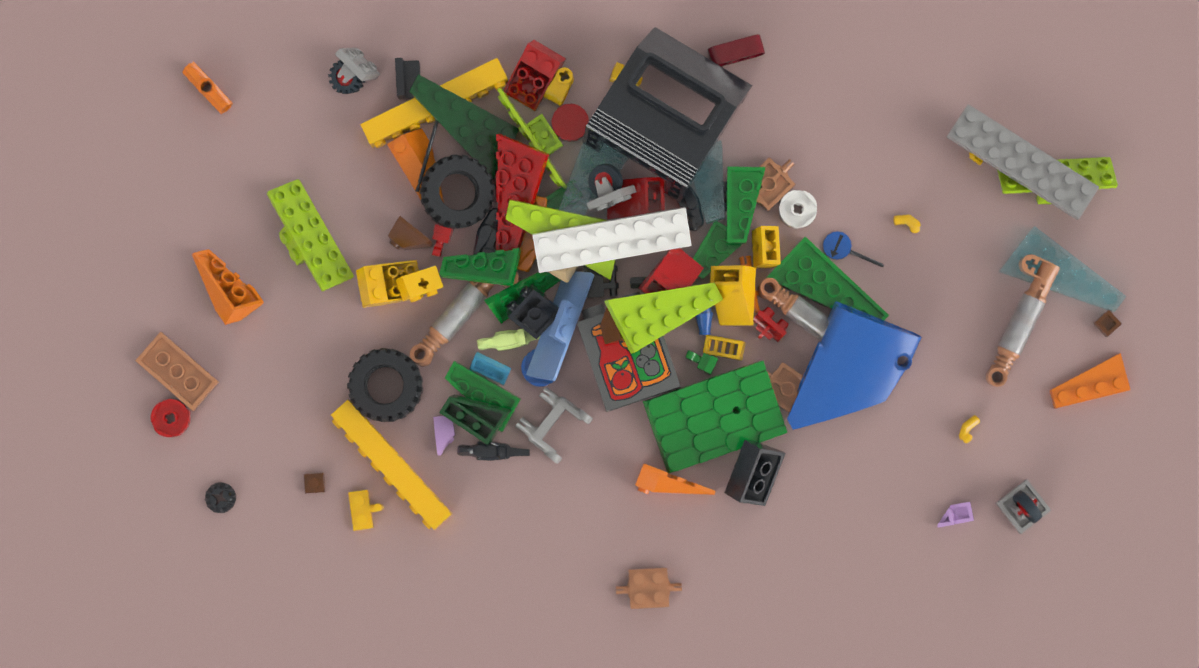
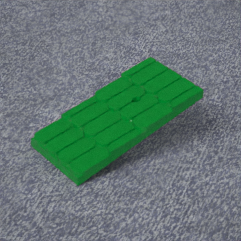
M758 361L643 401L668 473L677 472L740 450L744 440L761 443L788 433L764 361Z

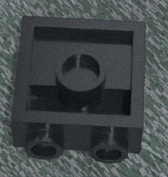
M531 284L529 287L525 286L521 289L520 297L516 301L512 300L509 302L506 312L509 319L537 339L555 320L559 307L550 301L546 294Z

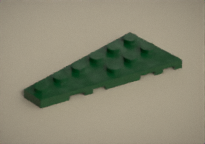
M418 74L409 92L472 158L479 160L478 163L481 165L484 164L487 168L486 171L488 174L491 173L492 180H494L498 171V159H496L498 141H496V134H502L515 139L519 129Z

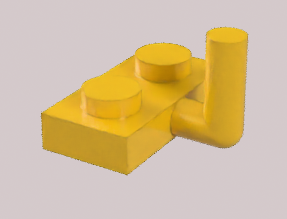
M368 490L348 492L353 531L374 528L371 512L382 511L384 509L383 504L370 505Z

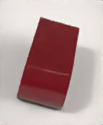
M760 34L715 45L707 49L710 60L721 67L765 54Z

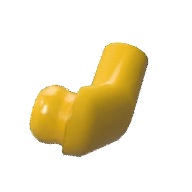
M912 215L893 216L894 225L906 224L910 227L912 233L920 231L921 223Z
M973 415L961 426L959 439L963 440L964 443H969L972 440V435L969 432L980 423L976 415Z

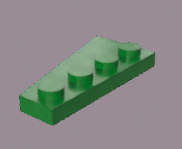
M727 167L726 244H746L766 167Z
M537 272L484 301L502 324L509 319L506 312L507 305L510 301H516L520 297L519 293L523 287H529L533 284L544 293L561 280L549 272Z
M456 361L453 362L445 376V379L466 398L512 410L500 428L501 432L504 431L521 400L520 397Z

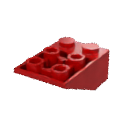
M532 40L527 44L504 92L536 111L544 98L548 86L554 79L557 71L562 68L566 58L538 41Z
M643 177L623 180L622 188L634 185L637 192L631 194V199L607 208V220L664 211V179L661 177Z
M680 248L668 250L638 289L647 294L690 287L703 270V267Z

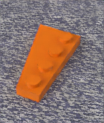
M1121 353L1051 389L1050 394L1054 409L1129 391L1130 386Z

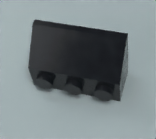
M744 440L724 493L740 503L765 506L786 453L759 442Z

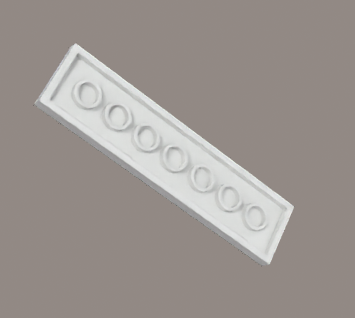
M685 207L532 234L539 273L692 246Z

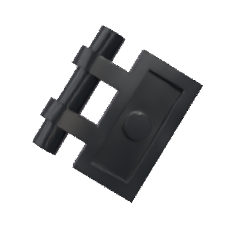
M616 262L614 263L609 283H603V275L583 265L584 272L594 274L586 298L604 297L605 289L610 290V297L617 296L619 283H617L616 272H618Z

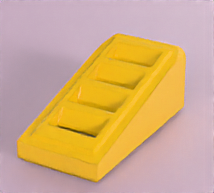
M706 335L703 354L706 353L742 361L746 342ZM715 340L714 350L710 351L711 342ZM720 341L723 342V343H722V348H721V353L718 352V348H719V343H720ZM727 343H731L729 354H726ZM735 344L738 345L737 355H733Z

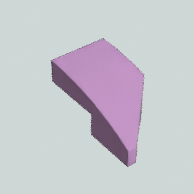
M445 416L433 417L437 454L442 455L443 450L448 444L454 441L455 431L454 422Z
M971 502L951 505L938 523V528L974 521Z

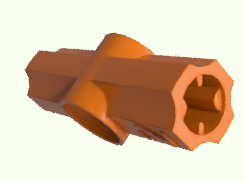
M194 61L184 68L182 73L220 114L227 112L231 108L233 102ZM211 84L210 91L204 92L205 85Z

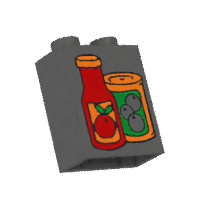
M635 292L623 297L640 295V292ZM603 304L581 311L584 320L577 322V326L606 412L680 388L664 336L637 352L630 353L625 341L611 344L604 343L600 328L605 313Z

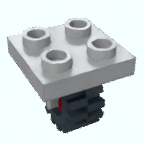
M341 48L335 53L340 60L338 63L333 64L334 67L330 68L329 71L332 73L328 74V77L332 78L329 83L333 84V89H337L336 92L351 94L360 91L359 89L364 86L362 83H365L366 80L377 79L380 73L376 70V65L371 61H367L363 57V52L358 48Z

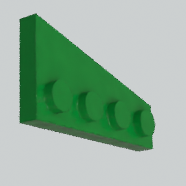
M513 248V250L509 251L496 250L493 253L480 252L476 255L464 254L443 257L439 275L441 278L513 286L521 249Z

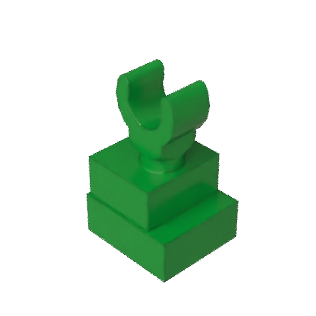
M688 350L685 356L686 359L698 363L697 369L710 376L718 362V358L704 353L701 357Z

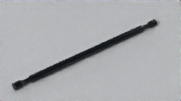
M436 120L433 126L430 141L428 144V148L418 179V185L415 190L416 192H419L420 190V184L423 179L430 151L432 148L433 140L438 126V122Z

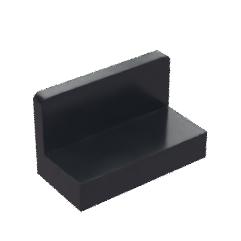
M395 58L397 97L399 99H413L414 96L409 90L417 75H420V62L418 60L404 61L403 58Z

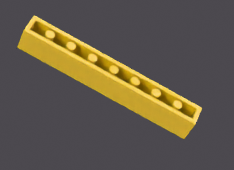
M495 58L440 86L472 102V99L476 97L483 98L489 94L488 91L505 87L508 79L498 58ZM413 98L360 125L371 147L376 146V148H380L386 144V141L392 138L395 140L403 135L404 132L408 130L411 132L421 127V124L425 122L431 123L435 119Z
M351 400L344 402L331 414L334 418L332 423L338 429L343 428L346 432L344 436L351 443L355 442L359 446L357 450L364 458L366 456L372 461L370 465L377 472L381 471L385 475L383 479L389 486L394 485L397 488L396 494L403 501L406 499L411 504L409 508L414 514L417 515L419 513L424 518L422 522L428 529L431 527L433 530L437 529L453 514L359 410H356Z

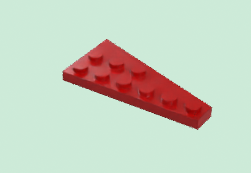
M496 134V141H498V151L496 152V159H498V171L496 172V202H498V212H496V220H498L496 250L509 251L513 250V248L521 247L525 230L505 219L509 199L534 204L549 154L502 134Z

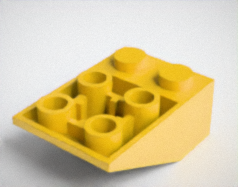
M417 260L363 266L356 270L362 307L402 302L403 300L395 280L419 271Z
M744 265L711 266L710 283L715 282L723 298L722 301L715 304L719 325L753 326L756 268Z

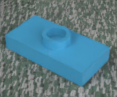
M476 352L470 366L471 370L502 385L506 383L511 371L510 367L479 352Z

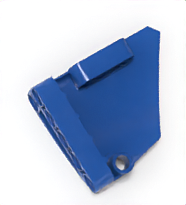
M835 301L827 319L829 322L821 342H818L799 384L798 395L787 417L792 429L831 420L885 402L905 370L909 369L912 365V358L922 337L914 332ZM906 356L907 360L905 363H897L899 357Z

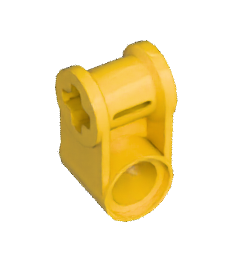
M564 67L557 71L544 94V98L559 106H562L574 81L573 73L569 68ZM568 74L569 80L565 79L562 81L561 75L565 76Z

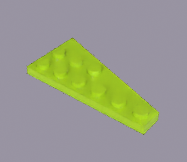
M509 199L505 217L506 220L530 234L608 221ZM615 260L587 264L585 266L611 280Z
M714 282L611 299L604 302L630 353H635L722 301L723 298Z

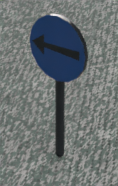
M832 232L824 239V252L831 259H843L850 253L875 265L884 267L883 263L851 250V240L843 232Z

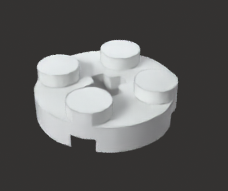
M790 191L780 202L778 208L780 218L789 227L794 229L804 228L810 225L816 217V200L806 191ZM795 204L803 207L801 214L794 213L795 208L793 206Z

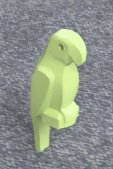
M524 329L495 332L492 337L478 339L477 346L480 350L493 348L498 351H504L528 345L531 341L538 340L540 336L535 339Z

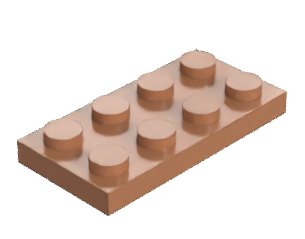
M160 332L135 360L192 411H195L219 383L215 377L163 332Z

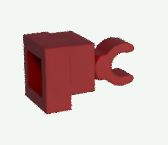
M435 224L432 239L437 241L432 255L441 257L443 244L450 243L454 229Z

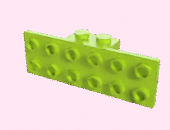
M501 88L497 89L500 93L497 97L507 110L510 108L508 114L517 125H521L518 129L527 140H531L528 143L531 147L549 155L563 147V144L543 114H540L526 124L507 94ZM548 157L545 168L548 172L551 170L552 173L549 174L551 179L558 187L562 186L566 189L568 186Z
M1110 157L1058 160L1099 186V189L1117 188L1118 186ZM997 170L1003 194L1032 192ZM1037 195L1038 204H1051Z
M297 179L269 190L267 196L284 224V227L279 232L280 240L286 245L290 258L295 261L296 265L306 263L321 291L328 290L352 279L354 275L300 180Z

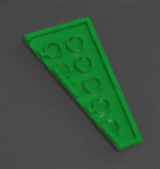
M806 236L781 261V264L777 265L766 277V279L773 278L779 285L832 309L836 301L882 320L889 316Z

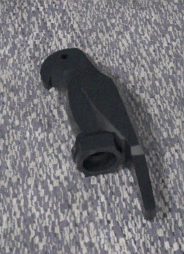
M689 186L682 201H677L680 208H686V213L689 217V230L697 231L704 225V219L699 198L692 187Z
M492 208L480 224L476 234L473 255L479 252H496L494 245L496 243V232H498V220H496L498 208Z
M477 441L475 445H459L457 447V454L459 456L476 457V460L494 461L506 460L514 456H530V449L512 448L507 444L495 442L487 445L482 441Z

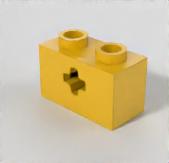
M759 226L752 230L754 268L771 269L781 264L779 226Z
M436 266L402 276L395 280L403 302L410 300L412 303L421 300V296L427 294V297L438 294L437 290L443 288Z

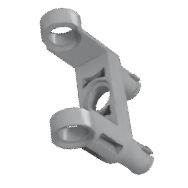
M546 387L543 391L549 396L542 392L539 397L553 406L549 415L539 427L533 426L524 417L519 421L525 427L519 422L515 427L529 436L530 442L558 464L562 457L556 453L555 449L542 440L565 410L588 425L593 418L582 409L577 408L565 397L557 396Z

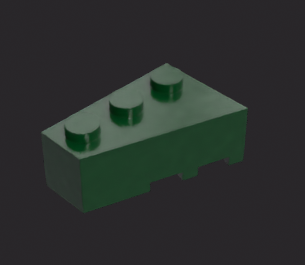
M454 394L449 396L439 413L488 445L493 441L512 410Z

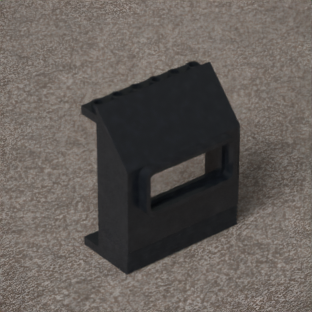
M654 27L636 47L585 128L583 144L599 153L605 143L666 180L668 184L664 193L681 202L689 186L753 85ZM649 65L715 104L703 125L636 86Z

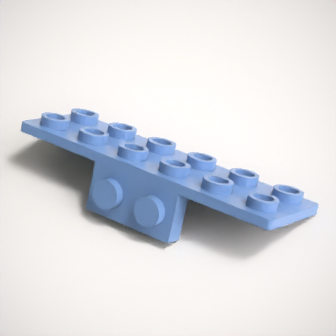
M575 271L568 283L561 280L553 301L559 307L555 320L539 338L526 373L527 376L552 381L556 380L594 274Z

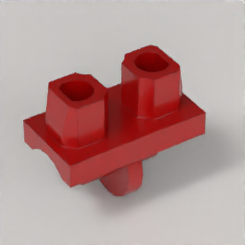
M766 307L762 311L760 310L753 318V322L757 324L756 329L760 332L758 336L760 340L765 336L768 340L773 338L779 342L787 333L786 329L789 323L784 319H780L777 323L774 322L771 318L775 313L770 307Z

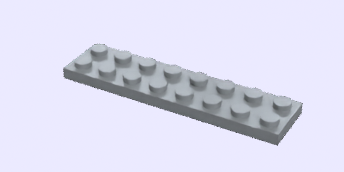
M969 104L947 135L948 139L1076 220L1081 217L1099 189V186Z

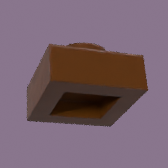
M1107 310L1093 323L1105 337H1108L1122 325L1110 310Z
M324 473L304 474L305 494L325 492Z

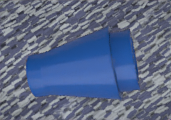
M711 307L695 316L699 335H710L713 318Z

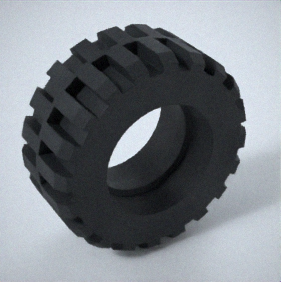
M455 154L441 158L426 171L421 181V203L424 205L427 215H430L434 222L452 229L466 228L482 220L492 208L491 204L495 198V184L492 183L491 173L488 174L484 164L478 163L479 160L469 158L467 155L459 156ZM452 174H461L468 177L475 188L473 202L462 210H454L447 207L440 197L439 191L442 181Z
M380 348L379 350H371L366 355L363 354L360 360L354 363L352 366L354 368L348 375L350 379L349 383H347V389H349L350 393L348 394L349 398L354 403L353 406L365 417L379 422H394L407 417L406 415L412 413L415 406L419 404L421 393H423V378L418 366L410 357L395 349ZM383 367L395 369L403 379V391L399 398L386 404L375 401L368 391V380L371 374Z

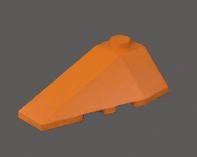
M422 128L403 134L387 144L414 190H416L418 185V179L429 144V139ZM433 148L430 151L424 176L426 171L435 163ZM440 186V197L442 202L444 203L443 194ZM419 190V192L416 193L421 200L422 198Z
M207 249L192 254L215 311L225 325L241 321L263 305L264 301L255 288L250 284L246 285L239 279V274L236 272L233 274L226 268V263L211 250Z
M644 463L635 486H638V491L646 494L649 491L715 495L716 493L712 489Z

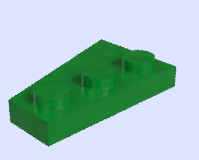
M716 220L693 257L703 267L698 276L701 279H704L711 273V266H719L743 245L726 244L727 226Z

